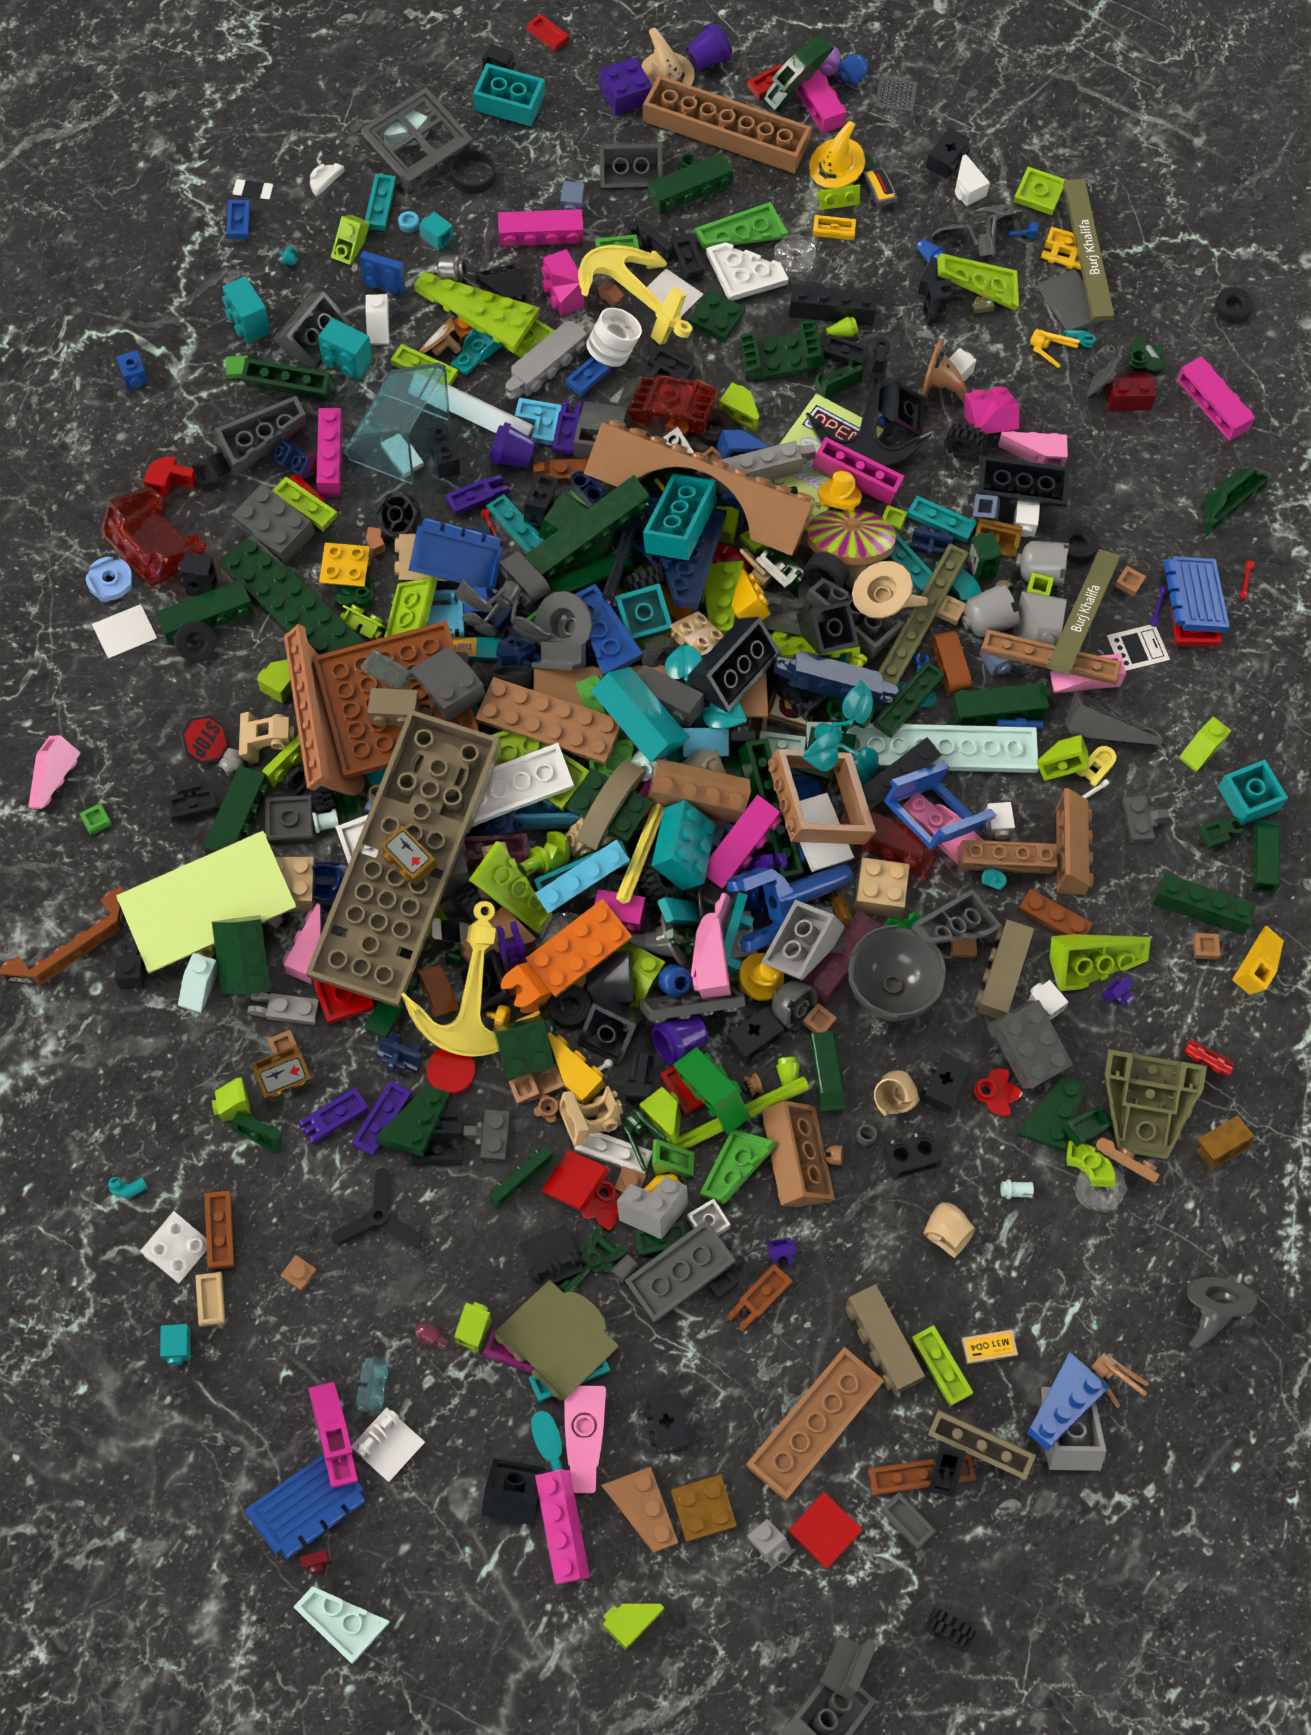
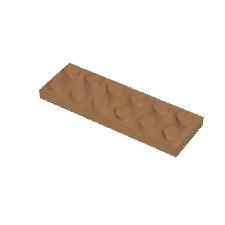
M493 677L475 718L479 723L547 746L559 743L562 751L607 765L622 729L612 716Z
M844 1347L748 1461L746 1467L786 1501L879 1389L884 1380Z

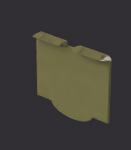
M548 1280L495 1331L496 1340L513 1354L517 1361L523 1363L526 1360L534 1368L532 1370L534 1378L538 1379L559 1400H565L619 1347L605 1333V1320L592 1302L575 1292L563 1293L551 1280Z

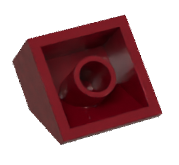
M1147 372L1116 373L1113 381L1110 384H1105L1108 411H1151L1156 398L1154 377Z

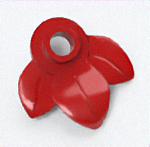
M1006 1069L991 1071L987 1079H981L975 1084L973 1090L975 1097L980 1102L986 1103L990 1112L1004 1117L1011 1114L1009 1104L1016 1102L1023 1094L1017 1086L1007 1082L1009 1071ZM981 1089H988L990 1094H983Z
M603 1181L582 1212L583 1218L591 1219L595 1217L597 1223L602 1228L608 1231L611 1230L617 1220V1200L622 1194L615 1191L612 1183ZM599 1191H604L606 1193V1197H602Z

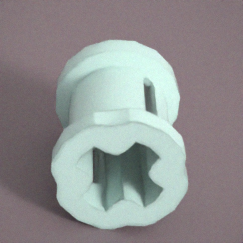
M336 809L322 814L312 813L316 834L320 833L321 830L336 829V826H339Z

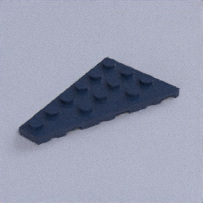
M649 495L653 503L644 512L647 523L661 497ZM713 508L689 560L658 555L675 606L698 610L727 517V510Z

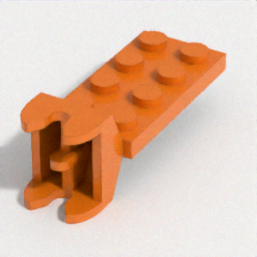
M602 899L527 956L526 960L528 962L518 964L503 977L501 988L502 990L509 989L510 996H516L514 1005L521 1008L520 1011L522 1013H533L544 1006L552 994L555 997L560 995L633 937Z

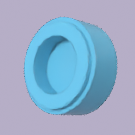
M411 211L400 214L398 218L399 228L406 233L415 232L419 228L418 215Z

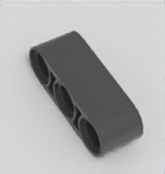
M519 551L498 562L504 577L521 588L520 594L528 603L533 604L551 593L544 577Z

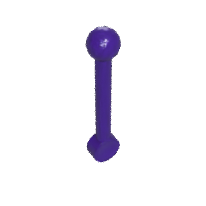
M1165 586L1159 589L1160 596L1154 617L1150 620L1152 627H1156L1159 624V612L1164 595L1168 592Z

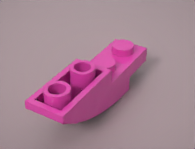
M334 1382L308 1388L331 1489L357 1483L358 1479L352 1457L350 1439Z

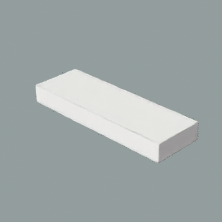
M600 1132L587 1134L584 1145L575 1146L574 1148L575 1152L619 1168L624 1166L644 1174L646 1173V1171H642L631 1143ZM638 1146L645 1166L648 1168L653 1151Z

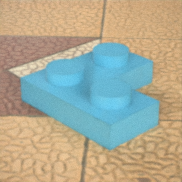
M519 398L515 417L535 424L532 438L536 440V443L552 446L558 415L561 412L562 405Z

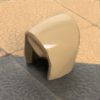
M900 1070L885 1074L874 1090V1100L877 1108L884 1116L907 1112L914 1108L920 1100L917 1088L907 1072Z
M943 1202L938 1204L932 1212L923 1233L926 1238L955 1258L968 1244L975 1232V1228L957 1206Z

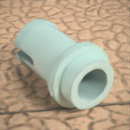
M1007 1179L1006 1182L1001 1183V1196L1006 1197V1199H1011V1197L1032 1198L1034 1193L1033 1183L1011 1182L1010 1179Z

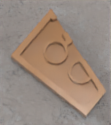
M651 1467L601 1485L602 1489L613 1500L616 1507L627 1518L653 1554L678 1544Z

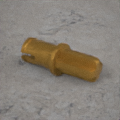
M836 891L837 897H835L834 892H831L828 900L834 915L847 927L849 926L848 923L852 922V916L849 912L850 906L844 900L843 894L840 891Z

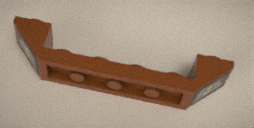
M120 886L117 889H112L101 899L103 907L109 916L100 918L93 927L78 933L74 940L66 945L59 946L46 959L37 961L30 970L19 956L7 960L0 968V975L4 981L40 986L119 932L122 927L124 913L120 903L117 901L116 895L123 893V888Z

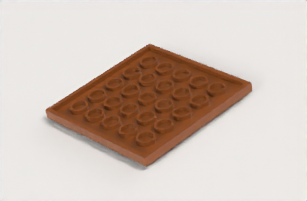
M447 621L313 657L345 779L386 769L403 728L398 725L377 726L370 723L367 711L371 688L418 690L421 701L419 712L445 720L411 674L410 669L448 646L455 651ZM472 707L448 721L479 731Z

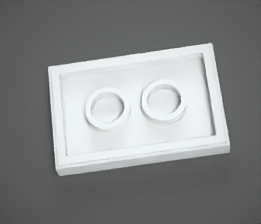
M827 793L800 801L806 823L840 824ZM800 842L812 872L854 858L849 844Z

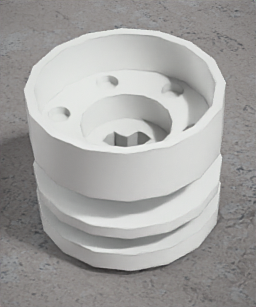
M607 308L600 314L595 327L586 341L587 349L597 361L604 365L612 367L622 366L626 363L642 333L641 325L633 315L625 310Z

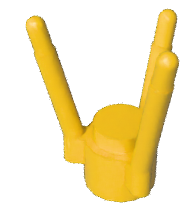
M1036 329L1030 340V345L1034 346L1033 351L1039 353L1057 368H1060L1061 365L1042 349H1047L1051 341L1073 348H1078L1080 343L1078 339L1048 333L1041 329Z

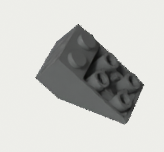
M584 401L574 438V457L589 458L601 423L614 419L625 423L627 407Z

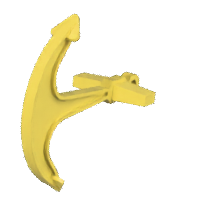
M607 245L595 248L584 256L578 270L582 295L588 296L593 275H608L655 311L657 319L651 338L659 345L666 343L673 328L675 334L679 337L688 338L690 336L692 326L690 323L681 320L680 315L686 294L676 286L670 290L663 304L624 264L626 262H634L646 265L647 269L665 267L667 261L656 251L649 253L628 246Z
M480 901L475 905L474 915L478 920L468 925L466 941L470 943L473 952L460 1012L457 1018L452 1023L439 1025L419 1005L407 997L404 992L401 994L410 1017L423 1036L437 1047L457 1055L484 1056L498 1052L494 1032L485 1028L480 1016L484 951L494 944L496 928H493L488 922L494 916L495 909L487 901ZM485 906L488 912L483 916L481 908ZM537 1010L534 1013L529 1014L516 1021L538 1016L540 1012L539 1010Z

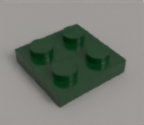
M708 290L689 317L688 323L692 327L726 342L745 314L746 307Z

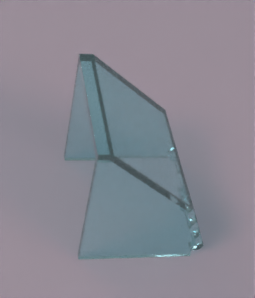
M432 363L390 370L342 451L349 457V460L413 484L414 474L409 437L411 429L422 411L445 420L450 418L446 366L440 363Z

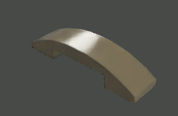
M626 759L617 767L588 811L576 838L578 842L598 851L609 833V825L630 791L636 789L646 770Z

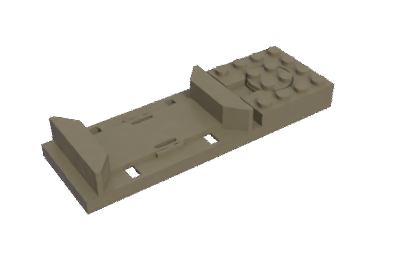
M411 709L409 710L306 971L307 977L400 1008L402 1001L404 1002L401 994L403 992L406 994L459 851L463 850L465 852L464 838L466 833H470L502 749L500 738ZM403 826L435 859L436 869L444 871L441 879L430 876L431 873H429L416 886L411 880L407 883L398 874L400 869L395 864L389 865L381 856L384 852L380 845ZM365 845L379 850L376 858L362 853ZM333 925L348 929L345 938L331 934ZM402 948L413 951L410 960L399 956Z

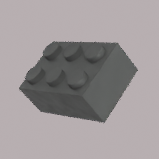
M261 484L232 514L239 529L248 536H254L285 565L316 534L312 522L264 484Z
M1039 1000L1028 1001L989 1023L1022 1089L1034 1088L1073 1065Z

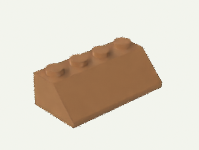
M657 758L647 799L651 800L655 805L661 804L664 807L686 800L705 816L736 823L745 812L751 792L750 779Z
M1064 788L1056 807L1057 894L1086 895L1088 888L1093 885V873H1089V866L1093 862V852L1089 851V844L1092 843L1093 836L1092 830H1089V823L1092 820V809H1088L1087 799L1068 788Z
M782 1101L762 1110L763 1125L766 1130L767 1139L773 1140L777 1145L770 1154L781 1206L803 1207L834 1201L835 1197L828 1164L825 1159L826 1155L815 1106Z

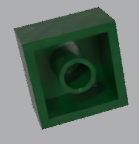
M540 1015L493 1027L503 1073L507 1080L555 1067L544 1020Z

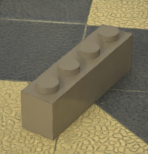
M1006 920L1004 927L998 929L995 940H998L999 943L997 948L992 947L988 959L992 961L990 969H985L982 982L986 984L984 990L979 989L975 1003L979 1004L978 1013L996 1019L1009 1013L1034 928Z
M875 1284L850 1296L846 1303V1312L851 1321H856L859 1327L857 1332L861 1341L864 1344L867 1343L872 1352L869 1353L871 1360L876 1367L879 1366L884 1374L882 1379L888 1390L892 1389L894 1395L922 1382L925 1375L877 1285Z
M939 1408L928 1432L929 1436L957 1449L964 1450L966 1453L1024 1480L1027 1479L1036 1457L1034 1452Z

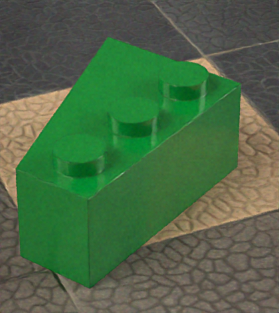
M696 1047L675 1062L673 1066L681 1081L698 1101L701 1100L710 1109L708 1113L712 1118L716 1116L719 1119L723 1131L728 1135L751 1118L740 1096L742 1090L735 1080L730 1082L727 1079L729 1077L721 1066L716 1067L714 1065V1060L707 1052L703 1054Z

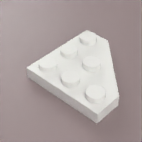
M726 242L706 248V255L727 298L732 301L788 285V277L781 263L772 260V262L761 259V255L748 250L740 251L733 248L734 245Z

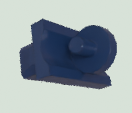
M919 525L918 528L914 527L910 548L927 552L926 558H930L931 554L943 556L949 543L952 544L954 536L950 535V531L947 530L933 532L930 531L928 526Z
M393 1032L387 1038H380L378 1041L377 1057L381 1058L382 1062L389 1064L388 1072L394 1073L397 1068L401 1070L407 1069L415 1073L418 1072L423 1050L422 1044L414 1041L410 1043L409 1047L401 1045V1036Z

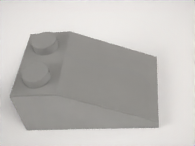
M795 900L761 963L803 980L834 948L845 926L835 915Z
M1051 1387L1041 1388L1042 1404ZM1096 1403L1048 1451L1045 1449L1049 1470L1101 1471L1106 1454V1446Z

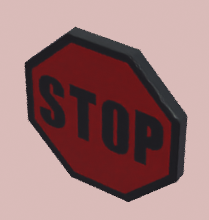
M211 716L190 719L180 734L185 754L199 764L220 761L229 746L225 726Z

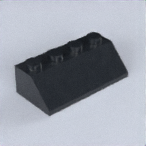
M793 280L789 317L839 322L848 316L849 318L854 317L857 325L873 326L877 303V289Z
M982 456L978 469L977 494L1066 507L1070 468Z
M760 617L740 618L687 676L695 690L703 693L706 700L724 712H729L781 653Z

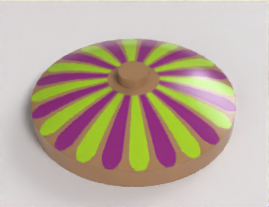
M832 509L819 513L810 520L807 526L806 540L809 547L815 553H830L838 557L846 565H868L884 560L893 552L896 532L888 521L874 513L854 509L853 512Z

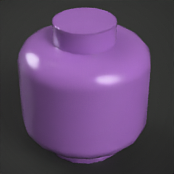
M834 47L833 51L819 67L822 75L831 76L839 71L841 56L840 51L836 47Z

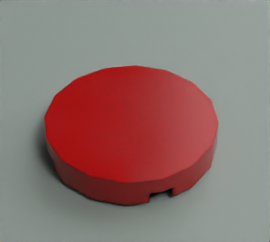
M439 1049L429 1058L426 1066L427 1079L431 1087L450 1092V1095H457L466 1091L472 1085L475 1076V1063L471 1056L457 1055Z

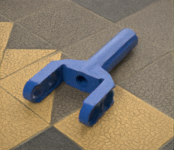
M840 863L791 883H788L784 876L773 869L760 867L726 880L727 888L730 892L748 891L763 885L770 920L773 921V924L744 935L740 940L741 950L743 952L754 951L770 945L795 900L805 903L851 885L853 873L846 863Z

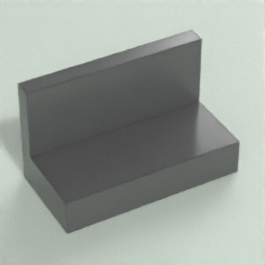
M542 641L541 660L532 662V667L559 670H575L586 667V643Z
M841 1634L819 1682L842 1697L849 1699L858 1691L877 1644L867 1639L861 1645H858Z

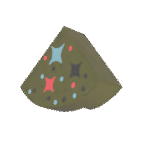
M978 294L974 300L973 314L994 311V302Z

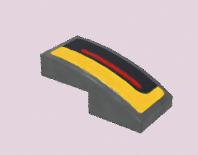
M883 168L863 172V180L869 186L870 196L877 206L897 202V196L892 183Z

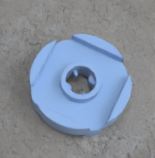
M113 557L98 559L89 567L90 571L86 575V582L90 592L102 602L119 599L133 588L131 569L121 559L120 561L114 560ZM108 575L115 577L111 582L104 581Z

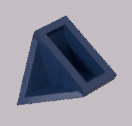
M486 588L487 602L490 599H492L499 592V590ZM520 594L516 599L519 601L516 615L522 608V595ZM496 601L490 605L492 609L496 605ZM499 606L491 617L490 624L497 632L494 638H500L511 623L513 606L508 609Z

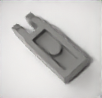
M265 992L251 994L250 998L252 1000L268 1003L267 1009L262 1006H248L247 1012L251 1015L277 1021L308 1025L316 1024L320 1004L319 999L274 993L267 994Z

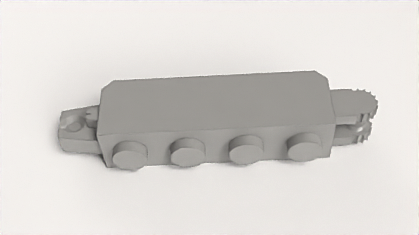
M587 318L578 324L573 321H566L512 365V377L505 383V389L507 390L505 396L507 400L515 401L523 394L528 397L532 392L538 391L544 382L552 379L562 367L568 366L575 356L582 354L587 349L586 341L595 324Z
M795 440L722 459L721 461L728 463V468L732 470L741 468L749 471L750 477L761 476L769 480H775L798 474L802 471V465L815 458L816 450L814 444L801 446L797 445ZM698 470L695 472L706 479L711 478L709 480H714L718 488L717 492L730 491L727 486L715 477Z

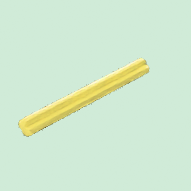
M661 804L652 806L617 893L616 899L622 904L630 902L659 830L665 808Z

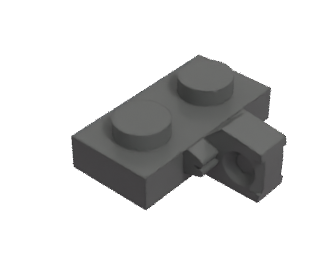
M1146 796L1125 797L1122 800L1130 844L1153 842L1155 839L1153 828H1157L1158 824L1167 823L1170 818L1168 809L1155 810L1154 807H1149Z
M485 1110L484 1123L477 1122V1126H464V1140H475V1145L481 1146L480 1160L506 1161L510 1111Z

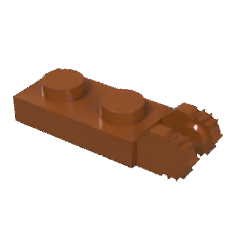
M773 1264L739 1299V1303L728 1314L727 1318L732 1321L745 1307L751 1314L740 1323L738 1328L744 1332L792 1284V1280Z

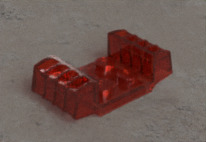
M661 375L641 377L627 412L635 423L648 425L652 416L687 421L690 432L704 433L718 399V388L704 385L699 381Z

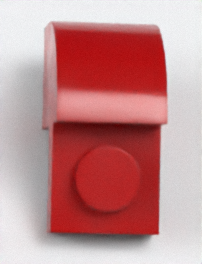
M163 457L154 461L149 466L143 479V484L147 494L168 498L173 484L195 489L197 479L193 469L187 466H178L176 457Z

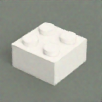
M715 1199L687 1214V1220L693 1229L706 1219L718 1235L729 1230L731 1226Z

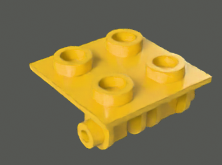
M325 543L319 583L365 587L367 566L370 565V546Z

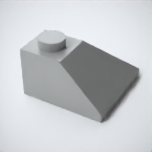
M1022 591L1017 610L1020 623L1013 627L1012 634L1017 637L1056 646L1062 633L1067 599Z

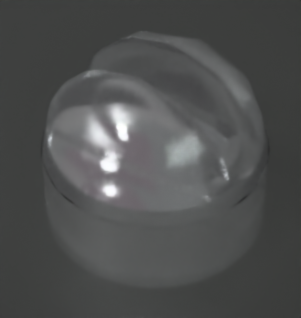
M315 565L311 570V578L316 584H322L319 583L320 577H318V571H321L322 565Z

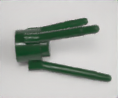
M633 1109L624 1117L623 1122L626 1126L622 1130L628 1136L642 1171H646L647 1168L632 1133L640 1135L648 1130L656 1139L666 1142L665 1139L667 1137L639 1109Z

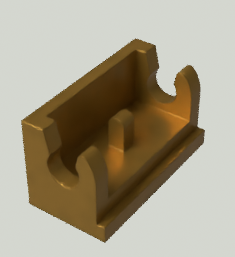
M979 517L975 535L993 532L1002 556L1015 559L1023 527Z
M1236 1116L1198 1138L1197 1143L1200 1148L1197 1151L1212 1171L1250 1149L1254 1135L1242 1120Z

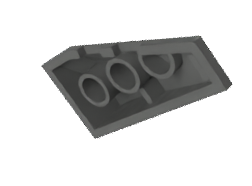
M1078 691L1074 692L1065 720L1068 731L1071 734L1095 739L1155 745L1162 744L1163 740L1160 733L1135 720L1128 722L1127 718L1121 715L1119 711L1109 712L1101 706L1102 702Z
M973 889L911 925L926 945L983 938L1002 927Z

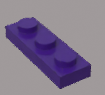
M389 1081L353 1139L352 1146L374 1157L381 1144L376 1143L375 1137L404 1109L412 1096V1092Z

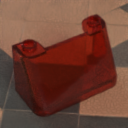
M150 486L109 499L101 529L104 538L149 586L153 587L165 582L178 572L179 561L184 559L185 552L202 555L206 543L197 534L189 535L185 539L161 514L164 504L162 496Z

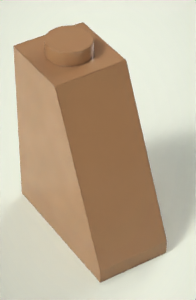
M500 908L488 920L493 928L501 925L505 932V939L513 937L510 922L516 921L524 943L525 953L536 948V938L505 908ZM495 932L494 944L490 945L484 951V954L491 949H495L498 960L501 961L497 944L499 940ZM465 938L460 942L462 951L460 954L470 964L473 948Z

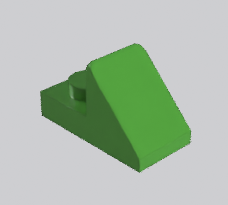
M659 1139L653 1140L652 1166L654 1175L657 1176L671 1172L685 1178L692 1177L694 1174L695 1152Z

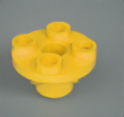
M847 471L835 472L831 480L819 486L817 493L821 506L827 508L834 507L845 512H853L855 507L860 504L862 498L860 490L855 487V478Z
M754 953L746 957L741 962L738 971L740 991L759 1001L772 999L773 992L784 984L783 972L761 963L765 956L764 953Z

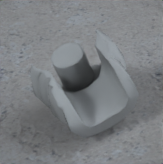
M228 748L223 758L219 761L218 767L221 771L224 770L227 776H233L238 766L244 767L245 760L239 756V750Z

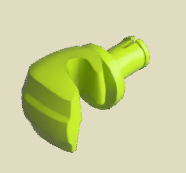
M548 832L547 843L544 848L536 846L530 849L529 859L517 864V868H519L522 875L527 877L535 871L545 874L567 865L571 855L568 839L561 832Z

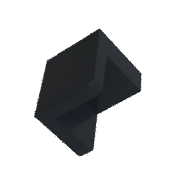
M221 451L191 466L201 486L231 471Z

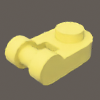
M1108 746L1098 747L1089 757V769L1079 771L1077 774L1082 778L1086 777L1090 780V784L1096 787L1113 767L1116 761L1115 751ZM1094 766L1099 771L1095 773L1090 768Z

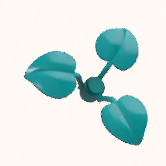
M679 646L668 656L665 662V671L669 677L675 680L684 678L686 685L691 687L687 675L698 665L702 657L692 646ZM739 701L729 712H724L710 702V707H705L692 725L695 728H702L707 725L713 729H727L747 722V718Z
M859 680L858 684L849 691L843 701V715L849 720L844 722L834 721L832 725L818 724L814 732L816 740L802 756L804 760L816 769L828 771L837 762L839 756L837 749L840 747L856 757L854 763L862 786L876 775L879 765L878 753L870 747H865L858 753L840 743L842 732L839 727L851 725L854 721L862 724L870 716L873 699L871 691L864 681Z

